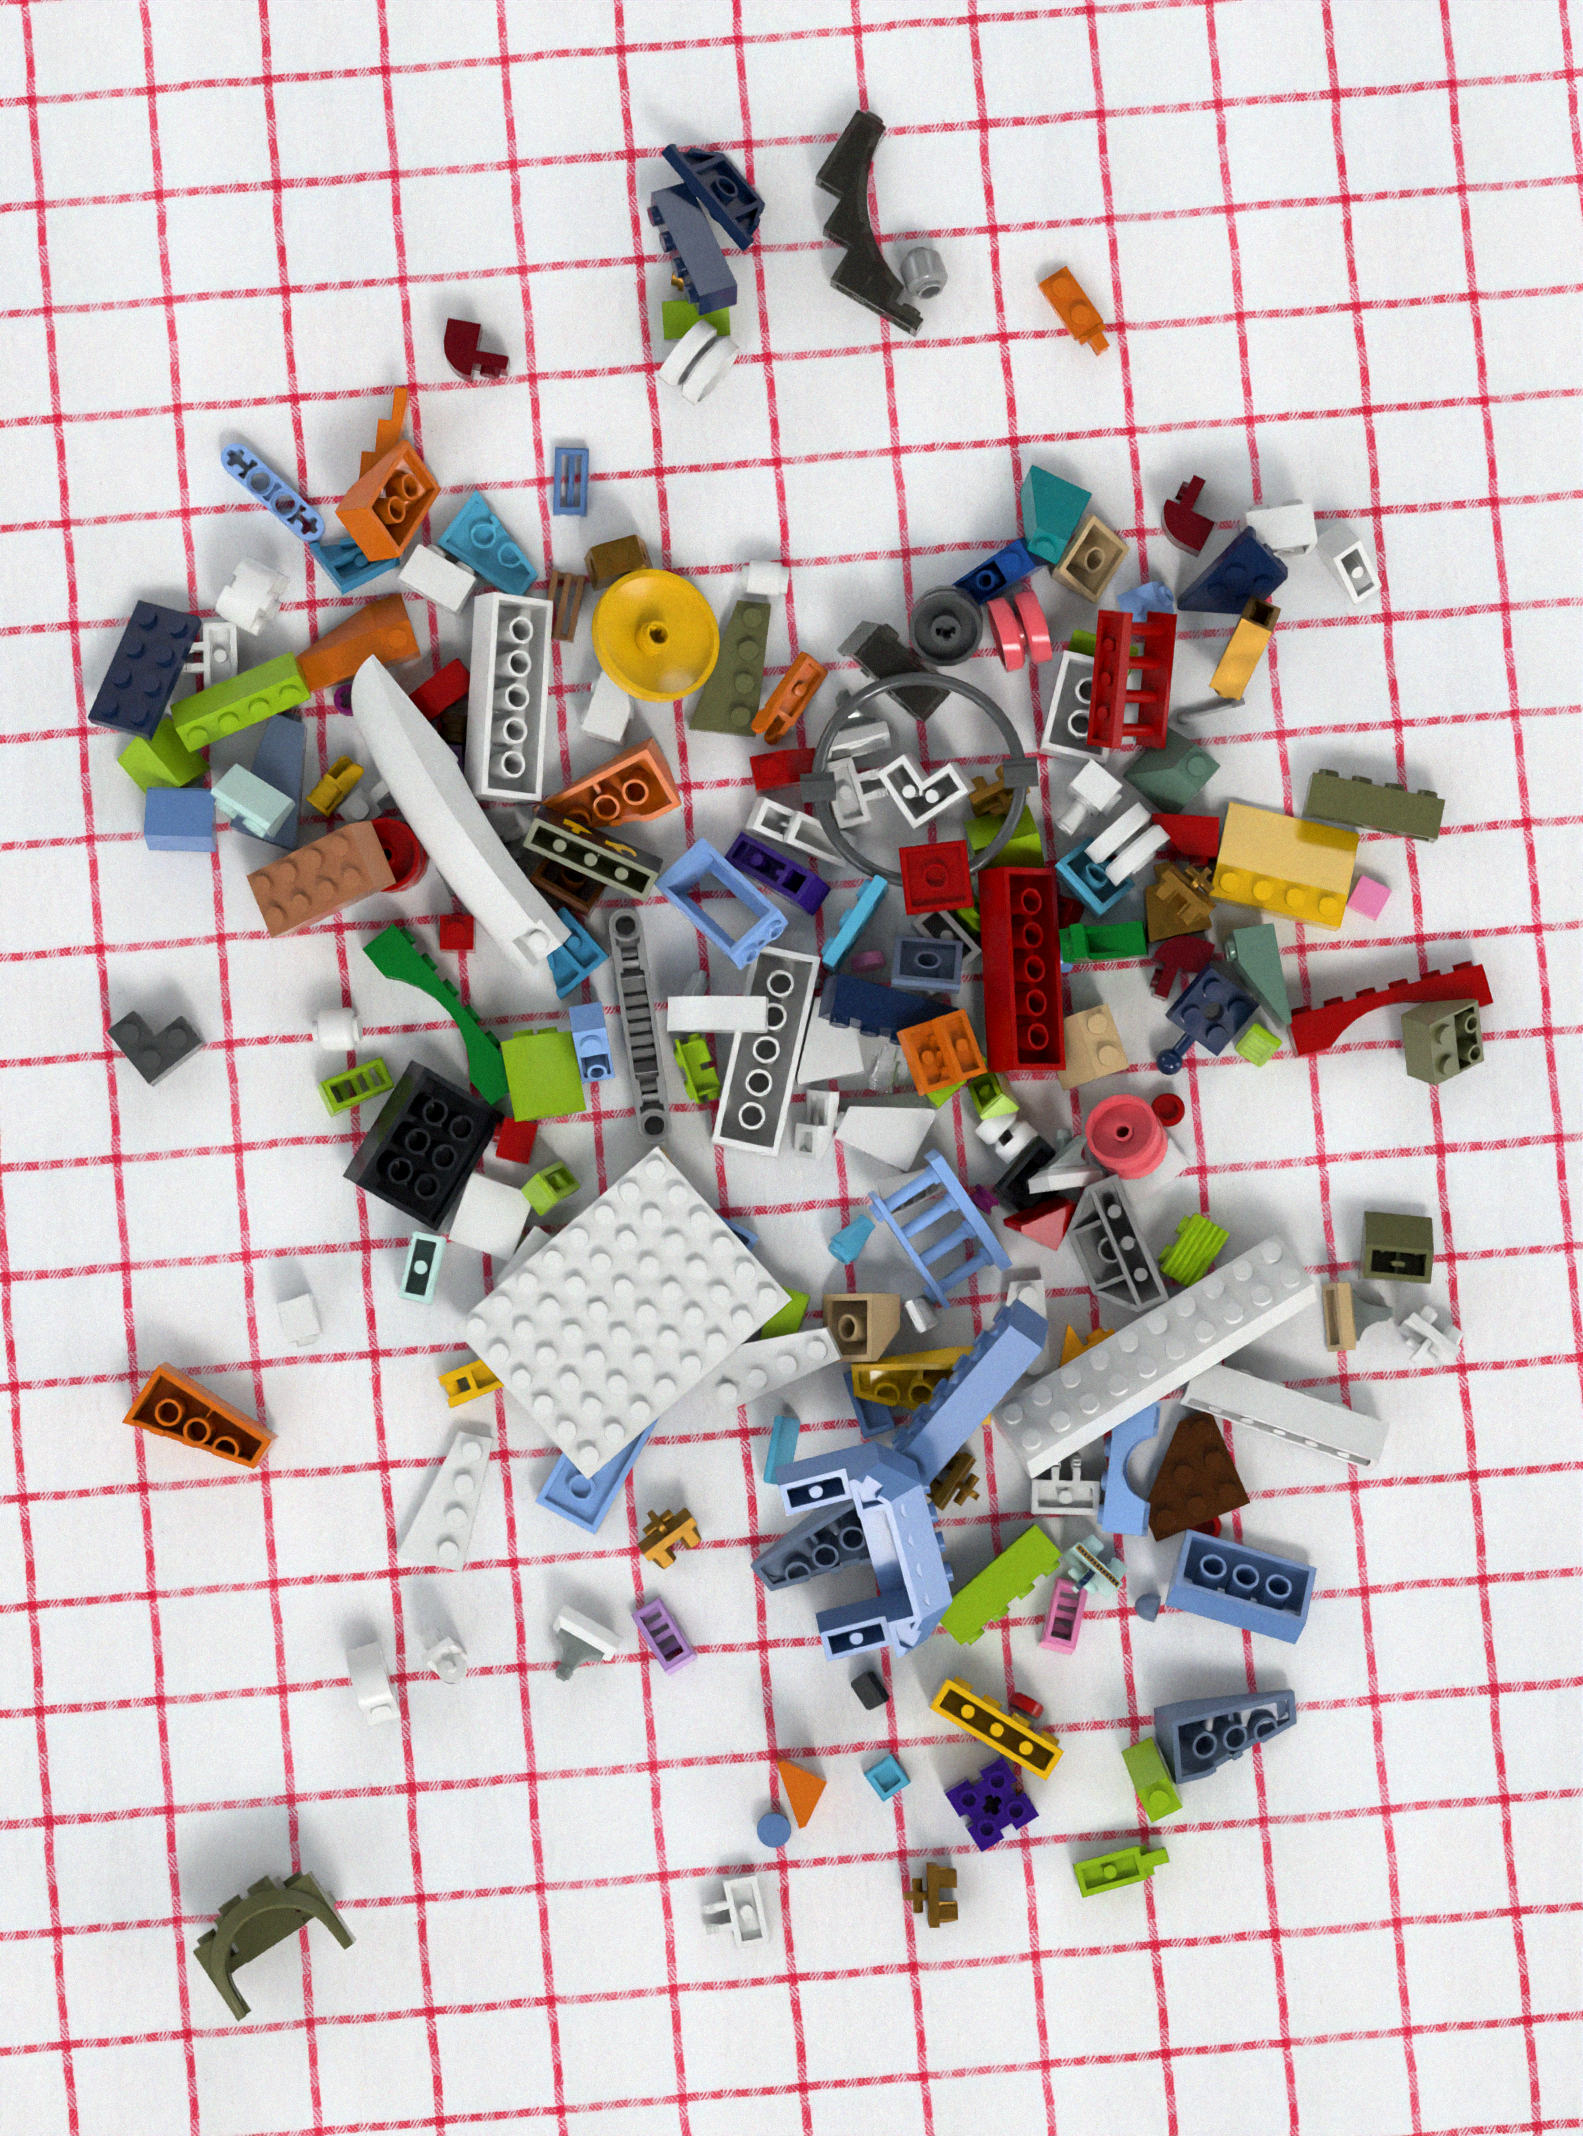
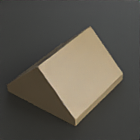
M1089 513L1056 565L1051 578L1089 602L1096 604L1130 550V547L1095 515Z

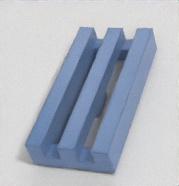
M555 447L553 516L580 515V517H587L589 449ZM562 455H569L567 507H560ZM576 456H582L580 508L574 507Z

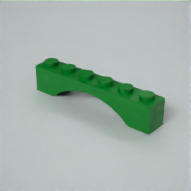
M392 924L362 950L385 978L401 981L421 989L436 999L450 1013L458 1025L466 1044L469 1059V1079L489 1104L494 1107L510 1094L503 1055L498 1051L501 1047L500 1041L491 1030L484 1034L476 1024L481 1018L469 1004L463 1008L455 999L460 993L448 978L441 982L434 971L438 966L425 952L420 956L412 947L417 941L405 926L398 930Z

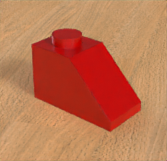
M815 748L780 750L749 757L756 795L800 786V774L812 773Z
M1152 813L1149 819V827L1160 825L1171 837L1165 845L1180 861L1189 862V866L1192 865L1198 868L1209 867V863H1215L1218 857L1219 817Z

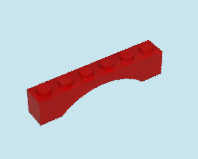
M1472 960L1453 965L1454 972L1441 975L1440 970L1437 969L1420 974L1421 981L1409 984L1407 978L1388 983L1389 989L1376 993L1375 987L1355 992L1356 998L1345 1002L1343 997L1339 996L1323 1001V1008L1311 1010L1310 1005L1292 1009L1290 1010L1292 1023L1286 1029L1294 1057L1299 1058L1328 1050L1340 1034L1356 1019L1384 1006L1400 1003L1423 1004L1425 1002L1462 999L1478 1000L1479 1008L1488 1006L1494 1002L1483 964L1473 966Z

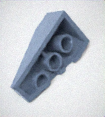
M853 1498L817 1508L751 1563L750 1567L770 1591L807 1582L811 1577L831 1572V1575L840 1573L843 1568L861 1564V1566L872 1564L861 1520L858 1517Z

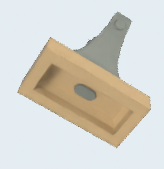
M1349 1282L1322 1285L1328 1352L1356 1350L1357 1341H1360L1363 1331L1368 1326L1378 1321H1388L1394 1317L1393 1307L1385 1305L1375 1306L1362 1301L1356 1291L1352 1290Z

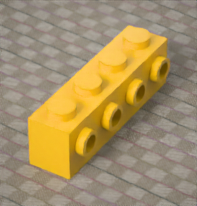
M955 1676L953 1681L945 1677L929 1703V1708L1047 1781L1064 1753L1058 1747L1060 1740L1045 1730L1040 1735L1030 1730L1028 1727L1031 1722L1016 1712H1013L1011 1717L999 1710L1002 1704L989 1695L984 1694L982 1699L970 1692L973 1686L960 1677Z

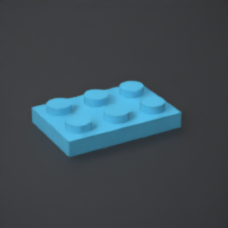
M877 874L872 881L869 879L864 881L856 895L858 897L857 901H859L854 910L850 907L847 908L838 923L840 925L839 934L836 938L830 936L820 952L823 958L824 969L834 975L837 974L888 893V881Z

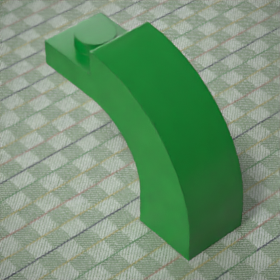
M1143 921L1105 926H1085L1083 923L1069 925L1070 928L1059 929L1064 964L1101 963L1149 956Z

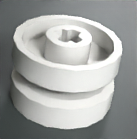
M705 319L698 321L684 335L667 357L658 373V378L671 388L684 382L682 397L693 406L699 405L716 388L740 353V347L728 338L721 339L714 344L717 329Z
M1139 802L1115 821L1085 850L1086 854L1095 864L1103 863L1113 854L1117 856L1105 870V875L1115 886H1118L1132 873L1135 875L1157 855L1156 851L1171 838L1160 825L1152 826L1142 835L1138 833L1150 819V814Z

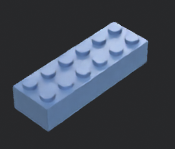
M1017 1298L1009 1307L1003 1305L993 1318L995 1324L989 1331L983 1329L978 1334L972 1344L975 1348L968 1356L963 1353L952 1367L954 1373L948 1380L942 1378L937 1383L931 1393L934 1397L928 1404L922 1402L911 1417L913 1422L907 1428L902 1426L891 1440V1443L894 1444L891 1449L916 1461L919 1474L926 1472L929 1484L1044 1349L1049 1321Z

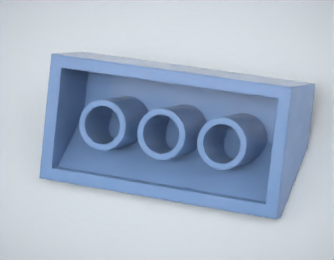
M1187 1529L1173 1569L1165 1605L1296 1644L1306 1625L1317 1568Z

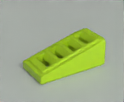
M1254 1023L1238 1041L1235 1051L1257 1067H1262L1281 1046L1282 1040L1259 1024Z
M378 1057L320 1082L317 1088L329 1115L333 1117L395 1088V1085L382 1057ZM371 1069H374L381 1083L378 1087L375 1086L368 1072ZM359 1075L362 1076L368 1089L364 1093L356 1078ZM349 1081L355 1097L350 1098L344 1082ZM331 1088H337L343 1102L337 1103Z

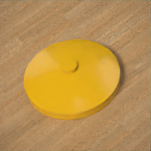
M642 569L631 572L615 581L604 591L594 610L592 641L599 663L608 677L619 688L633 697L654 703L676 701L696 691L712 674L718 659L720 646L716 618L704 596L684 578L659 569Z

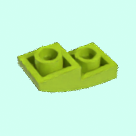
M780 1285L792 1300L764 1324L759 1340L799 1332V1329L803 1326L811 1295Z

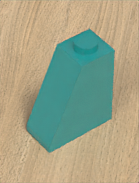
M1032 465L1020 489L1026 549L1057 565L1085 511L1092 493Z

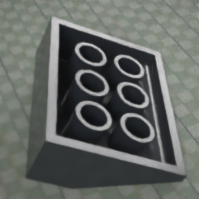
M411 1060L343 1174V1177L437 1231L494 1136L497 1122L501 1123L505 1114L429 1068Z

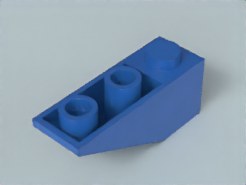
M1025 537L1012 542L952 585L968 591L978 601L981 608L987 601L994 600L1047 566L1049 562L1026 549Z

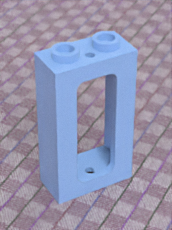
M703 837L654 883L661 894L739 970L746 964L752 963L758 957L759 952L770 941L777 939L789 924L780 910ZM706 873H712L760 919L738 942H735L687 895L688 890Z

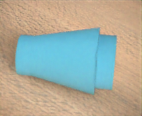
M860 1214L856 1220L830 1238L831 1243L827 1249L837 1260L848 1265L851 1260L856 1261L868 1237L876 1227L866 1216Z

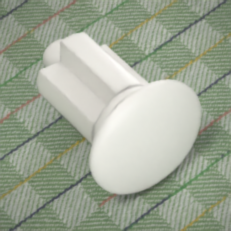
M699 970L698 975L692 973L682 996H704L710 981L706 980L707 972Z

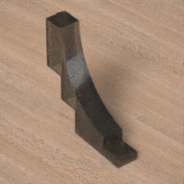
M857 109L816 175L815 181L816 186L840 200L823 227V236L848 250L831 277L830 286L913 337H916L923 325V319L919 317L921 313L907 303H903L902 306L898 304L903 295L904 286L892 273L881 255L870 226L867 209V183L876 152L885 136L886 126L882 124L883 120L870 111L863 113Z

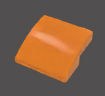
M965 1008L896 1032L919 1097L987 1073Z

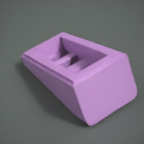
M660 1597L631 1614L665 1673L671 1675L697 1659L696 1653ZM660 1611L663 1616L646 1626L644 1621ZM666 1623L669 1625L670 1628L656 1637L652 1636L651 1633ZM675 1635L677 1640L661 1650L659 1645ZM682 1647L684 1652L668 1661L666 1657Z

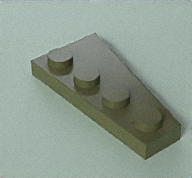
M737 601L719 648L715 668L707 679L689 730L756 738V733L751 729V723L759 711L771 604Z

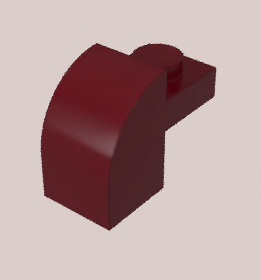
M448 318L444 336V351L451 370L459 378L473 383L475 370L480 371L481 376L490 379H499L500 375L508 376L510 368L509 356L479 351L483 333L481 324Z
M1194 475L1190 484L1183 481L1175 497L1176 500L1180 501V504L1169 499L1166 500L1161 513V526L1166 538L1175 547L1198 558L1215 522L1192 511L1206 480Z
M1177 936L1164 942L1151 958L1152 962L1163 965L1162 970L1155 968L1149 987L1154 988L1152 997L1162 1001L1168 998L1177 971L1196 977L1205 965L1209 963L1215 944L1192 936Z

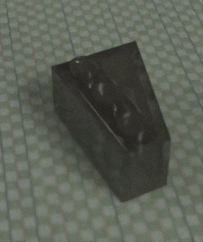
M862 621L836 650L843 657L846 655L850 656L862 668L860 672L867 678L869 676L872 677L875 681L908 672L939 673L933 668L930 671L920 663L923 658L911 646L905 648L897 641L900 635L887 623L881 625ZM917 685L900 687L884 693L915 720L926 722L950 695L951 691L940 687Z

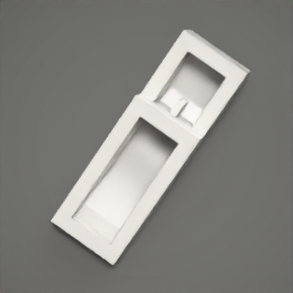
M757 797L745 829L840 868L846 867L848 861L829 841L818 819L800 811H794L765 797ZM839 829L846 841L854 847L858 837Z
M766 996L668 997L667 1031L767 1033L769 999Z

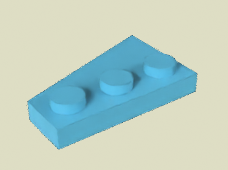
M476 490L437 541V546L456 560L472 568L477 575L504 594L525 596L538 578V573L516 543L506 533L500 521L490 511Z

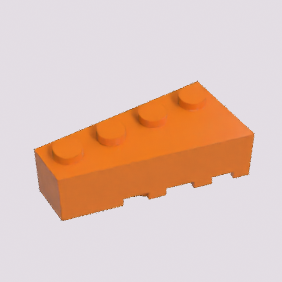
M167 1362L157 1366L122 1423L130 1426L140 1427L148 1430L150 1433L182 1442L184 1445L208 1451L213 1455L252 1469L263 1462L279 1437Z

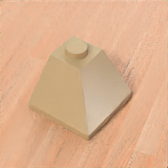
M823 1294V1327L829 1326L843 1358L834 1362L877 1361L900 1328V1294Z

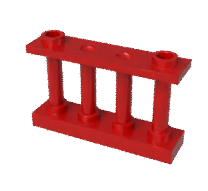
M1099 609L1087 745L1121 749L1122 737H1136V745L1165 749L1177 614L1147 611V622H1132L1133 613ZM1131 635L1145 636L1143 656H1129ZM1128 669H1142L1140 690L1126 689ZM1125 703H1139L1137 723H1123Z

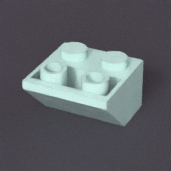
M237 763L210 792L216 799L214 805L218 807V810L232 819H235L237 815L244 818L242 823L246 825V828L261 838L266 833L274 838L296 805L291 798Z

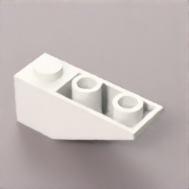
M602 668L601 674L596 673L593 678L590 691L594 694L590 706L585 705L582 710L580 724L583 725L582 730L587 736L625 747L635 718L632 695L619 688Z

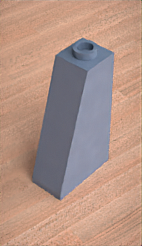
M283 711L281 716L278 714L271 716L250 772L291 798L296 805L274 838L267 833L263 838L246 828V825L242 823L244 818L239 815L232 819L230 827L240 833L294 852L298 849L307 728L305 724L300 723L301 717Z

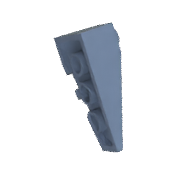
M1292 1689L1185 1700L1154 1708L1156 1740L1172 1780L1176 1785L1212 1775L1217 1772L1216 1768L1230 1759L1237 1760L1243 1756L1242 1752L1258 1742L1265 1743L1297 1723L1295 1693Z

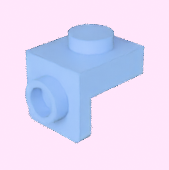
M1164 581L1149 582L1116 596L1121 611L1133 613L1132 622H1147V611L1174 613L1172 605L1174 597Z

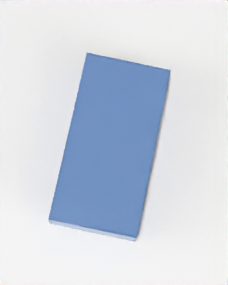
M852 1372L843 1374L863 1438L896 1429L889 1406L855 1397L853 1394Z

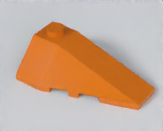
M399 593L367 604L299 654L296 659L306 675L310 693H314L353 680L361 665L372 654L375 655L385 669L421 658L422 656L402 595Z
M651 736L537 804L532 810L536 815L540 804H543L593 828L604 826L616 827L621 826L622 823L640 820L641 822L652 821L681 806L682 802L670 766Z

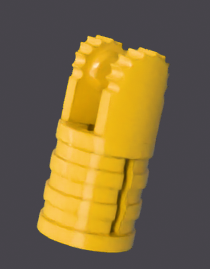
M348 756L339 757L336 763L323 776V779L307 795L305 800L329 818L333 810L337 808V805L343 801V798L349 794L363 776V767L357 763L354 764Z

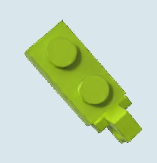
M1144 1844L1076 1862L1072 1865L1082 1898L1147 1880L1149 1876L1155 1875L1154 1866L1170 1861L1165 1847L1148 1851L1147 1845Z

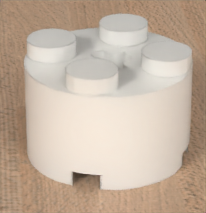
M245 556L232 572V575L235 577L230 585L225 584L216 605V612L222 618L258 637L266 625L267 618L273 620L279 612L282 603L277 601L279 595L282 596L286 591L290 578L255 558Z

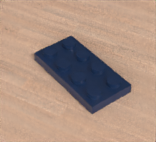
M138 600L88 715L89 721L92 724L152 740L202 624L199 616Z

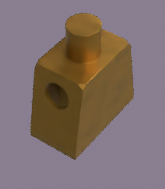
M631 535L593 546L584 558L593 592L608 588L615 581L631 572L653 569L646 543L638 535Z
M1173 861L1154 865L1157 884L1145 887L1143 890L1147 944L1168 940L1177 936L1204 932L1212 928L1209 915L1206 918L1202 916L1191 925H1188L1180 918L1177 913L1188 901L1179 892L1168 904L1155 894L1154 891L1163 879L1161 875L1173 864Z

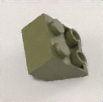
M1462 999L1425 1002L1401 1014L1408 1076L1436 1086L1484 1061L1478 1000Z
M1364 1211L1358 1279L1420 1285L1431 1284L1434 1254L1432 1217Z

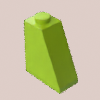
M1152 1736L1121 1751L1136 1793L1151 1823L1183 1808L1182 1796L1173 1782Z

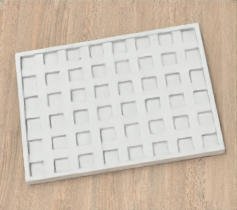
M656 1147L458 1321L453 1328L588 1480L789 1303L792 1298L664 1153Z

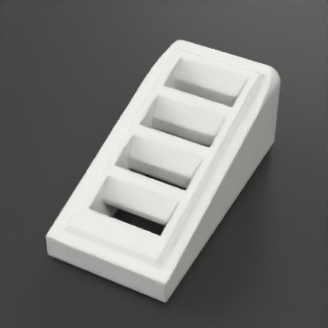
M925 1169L878 1180L880 1199L882 1201L926 1172ZM941 1182L937 1185L932 1183L891 1211L890 1214L892 1216L897 1215L945 1190Z
M922 1294L904 1303L903 1308L915 1333L920 1334L940 1323L939 1317L926 1294Z

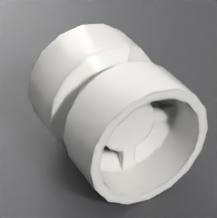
M1016 1112L986 1119L974 1131L986 1144L993 1143L995 1145V1152L1007 1164L1038 1134L1025 1120L1018 1121L1016 1119ZM1007 1128L1014 1136L1011 1140L1002 1135Z

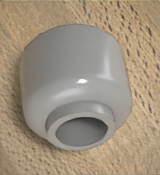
M924 247L914 248L907 253V257L904 258L900 265V272L909 294L920 299H930L939 295L947 283L948 275L942 258L937 251Z

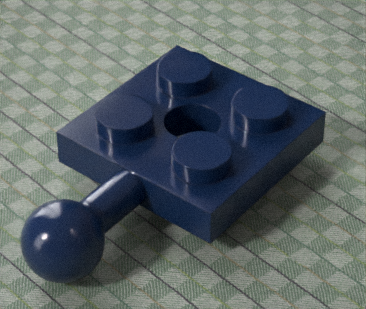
M1207 963L1165 1014L1170 1021L1185 1033L1172 1049H1164L1157 1055L1156 1066L1158 1070L1165 1075L1178 1073L1183 1065L1182 1056L1195 1041L1218 1056L1260 1004ZM1218 1002L1220 1004L1218 1014L1214 1017H1205L1206 1007L1210 1003Z

